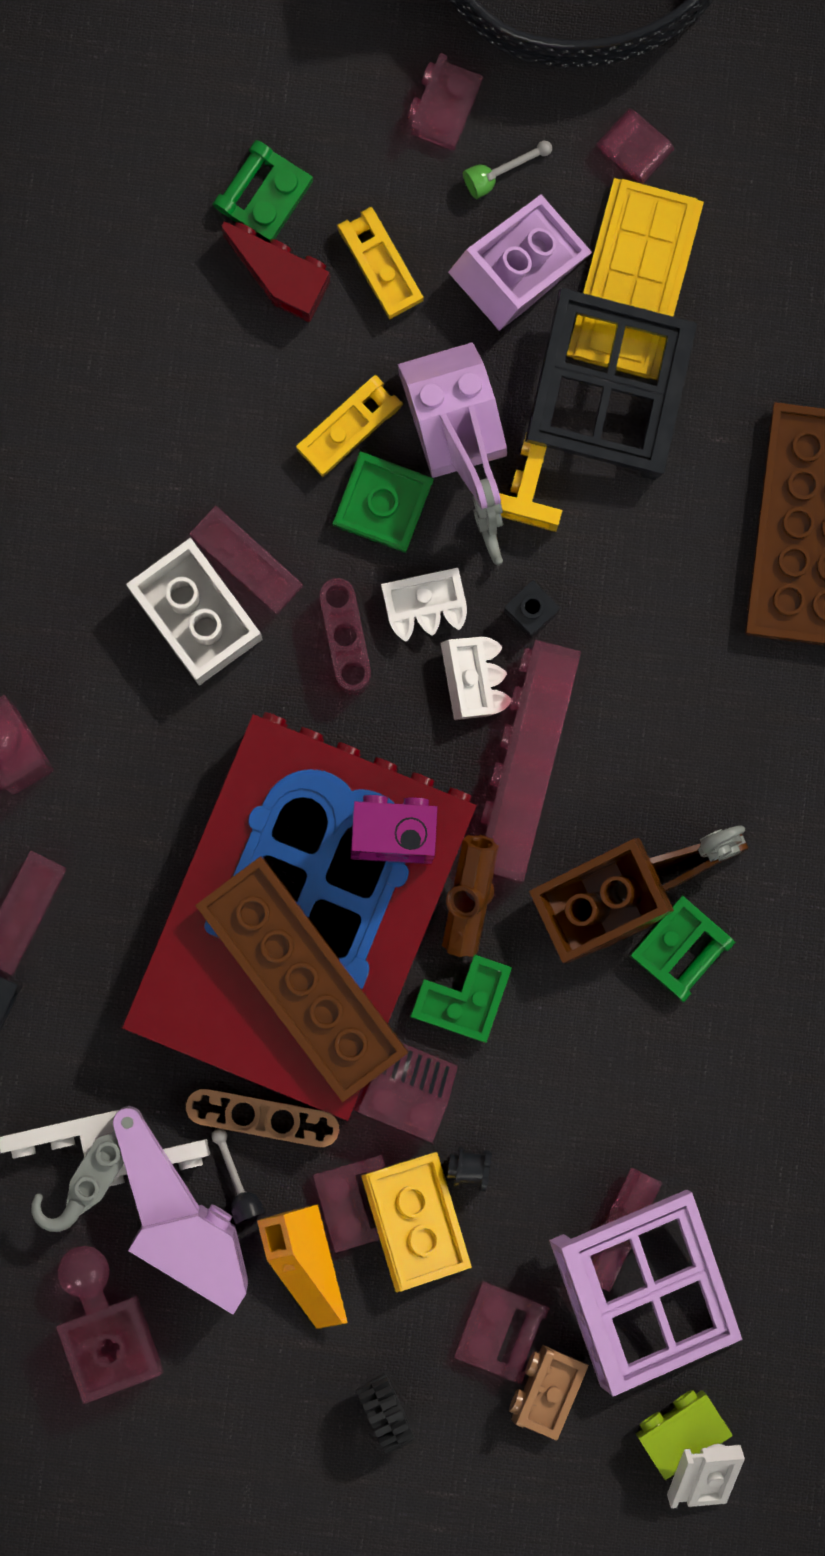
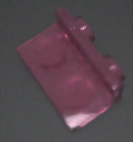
M440 53L436 64L429 62L422 79V84L426 85V89L422 99L414 98L407 119L412 121V135L455 151L483 82V76L448 63V56Z

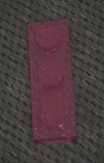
M217 506L189 534L196 543L276 615L303 587V584Z
M31 850L0 909V969L11 975H14L67 871V868Z

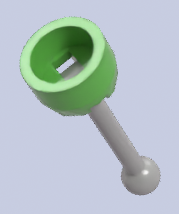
M541 141L538 143L537 148L493 170L481 164L464 170L463 178L469 192L475 199L487 195L495 185L496 176L539 155L548 156L552 152V145L548 141Z

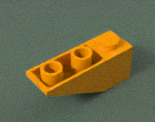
M318 1204L257 1220L267 1261L316 1329L348 1323Z

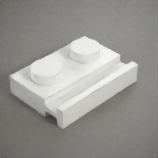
M714 1444L707 1448H702L700 1454H691L690 1449H684L667 1493L670 1507L677 1508L679 1502H687L688 1507L726 1504L745 1459L741 1445L725 1446L723 1444Z

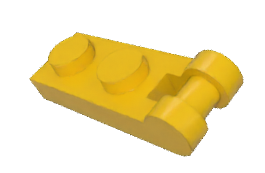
M369 207L360 212L361 217L352 222L345 220L338 224L337 228L390 320L423 302L424 297L374 209ZM369 230L373 238L361 243L358 235Z
M377 375L370 378L296 446L301 455L322 477L329 473L403 405L396 395L390 396L383 388L384 383ZM371 398L379 406L373 413L364 405Z

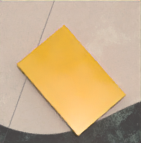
M437 1152L361 1175L395 1292H401L472 1268Z

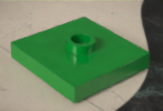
M360 451L333 521V526L406 553L434 478Z

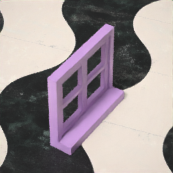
M684 1190L572 1239L563 1234L549 1240L600 1387L610 1395L616 1396L742 1340L693 1193L689 1190ZM677 1219L693 1265L654 1282L638 1235ZM629 1239L645 1286L606 1302L590 1256ZM698 1281L713 1327L675 1343L660 1297ZM651 1301L666 1348L628 1364L612 1318Z

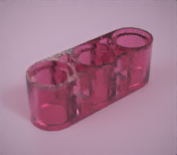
M333 578L322 586L320 604L338 687L344 693L358 695L364 692L371 682V669L358 605L352 585L344 579ZM331 591H345L349 597L348 602L340 608L330 606L326 598ZM341 628H350L356 633L357 638L352 645L341 646L334 639L335 633ZM349 666H358L364 671L365 676L360 683L350 685L343 680V671Z

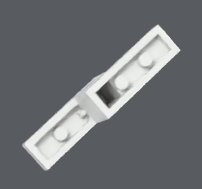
M119 1110L0 1137V1152L11 1151L12 1158L14 1159L36 1154L35 1145L50 1142L52 1150L75 1145L74 1136L80 1135L85 1158L97 1138L105 1134H111L114 1131L113 1119ZM207 1139L163 1149L172 1164L178 1163L179 1170L203 1165L202 1157L210 1155ZM124 1164L110 1186L125 1183L123 1175H126L127 1171Z

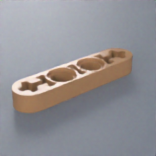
M199 1089L193 1092L186 1102L188 1117L193 1122L204 1126L315 1147L331 1145L339 1134L337 1119L332 1114L322 1110L211 1089ZM203 1095H207L210 1097L209 1103L222 1106V1098L230 1099L225 1110L226 1123L217 1121L220 1113L208 1112L206 1118H200L199 1110L193 1109L194 1101H201ZM241 1102L250 1104L255 1111L254 1120L247 1126L236 1124L232 1118L233 1108ZM286 1110L292 1114L294 1125L289 1132L278 1133L272 1128L271 1118L276 1111ZM300 1112L309 1115L306 1119L307 1123L317 1124L320 1117L326 1118L327 1125L333 1127L332 1135L327 1134L323 1141H319L316 1139L314 1131L304 1130V1138L296 1137L295 1135L300 1127Z

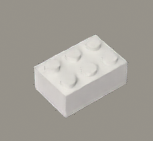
M191 538L126 584L131 594L198 685H201L263 640L260 631Z

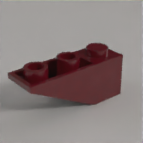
M224 221L222 224L224 238L276 307L310 323L330 284V272L325 270L326 265L310 256H305L302 259L291 254V248L278 240L271 239L268 243L256 237V231L245 224L236 222L233 226Z

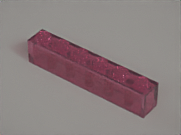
M535 640L532 650L524 649L519 671L526 673L523 688L515 686L509 708L517 711L513 726L505 724L500 747L507 749L504 764L498 762L495 764L490 785L497 787L494 802L486 800L481 824L488 825L485 836L494 839V842L499 845L493 877L520 884L524 882L581 651Z

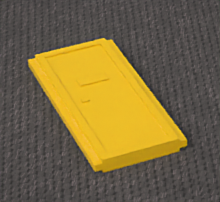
M614 178L583 293L674 316L704 202L693 197L625 179ZM577 315L566 356L607 368L617 325ZM625 327L616 370L657 380L666 338Z

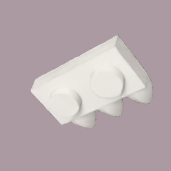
M458 568L381 584L389 624L396 635L404 641L409 640L414 628V619L416 618L420 626L431 636L436 633L439 627L440 613H443L447 621L457 630H460L465 622L467 605Z
M488 637L451 639L441 643L454 720L487 717L499 713L509 706L512 700L507 694L491 689V687L498 685L504 680L507 672L495 664L486 663L487 660H491L501 651L502 646L497 641Z

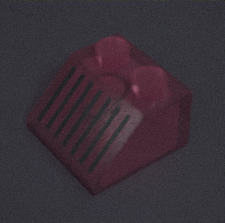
M403 1044L409 1053L362 1088L354 1110L429 1142H433L448 1105L458 1066Z

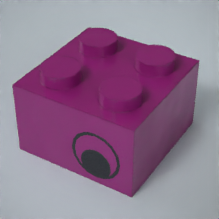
M364 795L362 802L354 801L351 859L432 864L435 856L437 806H429V800L424 798H404L403 804L387 803L388 797L378 795Z

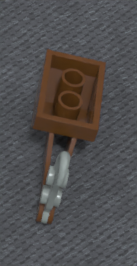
M740 825L725 830L720 829L701 838L700 844L652 858L648 857L640 838H634L530 890L531 897L562 963L572 962L613 945L648 928L672 913L674 909L666 892L712 866L748 850L749 847L742 835L745 832V827ZM697 856L709 858L705 863L664 885L661 884L655 872L656 870Z

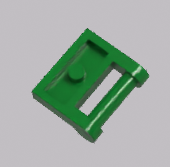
M255 140L249 148L251 154L223 195L219 194L212 205L233 221L249 226L256 231L258 237L269 243L271 239L277 237L313 183V176L273 152L271 148L261 141ZM264 163L271 167L272 170L245 210L236 205V202Z
M681 896L672 906L674 911L658 922L630 957L684 1003L692 994L689 990L724 950L728 952L732 948L735 941L684 896ZM705 932L712 939L711 942L677 980L669 972L702 933Z

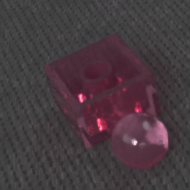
M3 695L0 697V791L6 789L15 795L53 772L54 769L14 703Z
M78 1246L69 1250L62 1257L58 1266V1279L62 1288L70 1295L80 1298L85 1314L56 1326L83 1404L160 1376L164 1371L137 1295L108 1305L103 1288L109 1278V1264L99 1250L89 1246ZM106 1339H110L112 1343L119 1344L120 1349L116 1352L117 1358L112 1359L110 1353H102L101 1348L106 1344Z

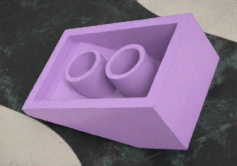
M539 195L466 249L448 273L500 331L532 306L592 252L542 195Z

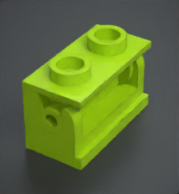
M694 1390L684 1393L673 1402L676 1408L663 1416L660 1412H656L639 1424L642 1430L637 1432L636 1436L665 1480L675 1474L684 1449H690L691 1454H700L702 1448L721 1444L733 1436L703 1390L697 1394Z

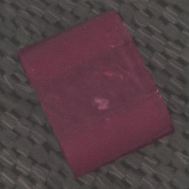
M627 109L597 143L604 154L641 184L653 174L674 150L673 145L666 137L632 109Z

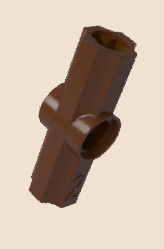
M468 835L463 839L454 887L448 892L446 897L449 912L442 946L446 948L447 953L457 957H473L477 954L487 905L494 897L492 879L499 845L494 842V839L483 835ZM466 891L474 897L475 901L471 900L467 896Z

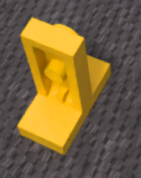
M524 439L520 455L527 456V462L524 471L516 469L510 491L518 495L516 498L499 493L503 511L501 517L556 532L562 510L532 502L547 447L527 443Z

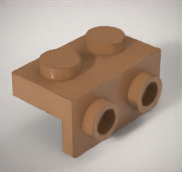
M542 1345L539 1353L534 1351L525 1369V1374L529 1375L523 1391L520 1389L516 1391L510 1404L509 1412L513 1413L511 1419L513 1423L519 1427H526L554 1440H558L589 1365L545 1345Z

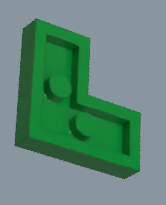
M474 955L461 992L424 979L411 1017L487 1043L512 967Z

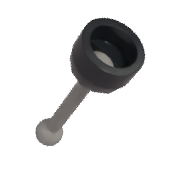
M220 1128L215 1129L212 1132V1140L219 1145L237 1193L231 1204V1214L235 1225L265 1214L260 1199L255 1194L245 1192L226 1144V1131Z

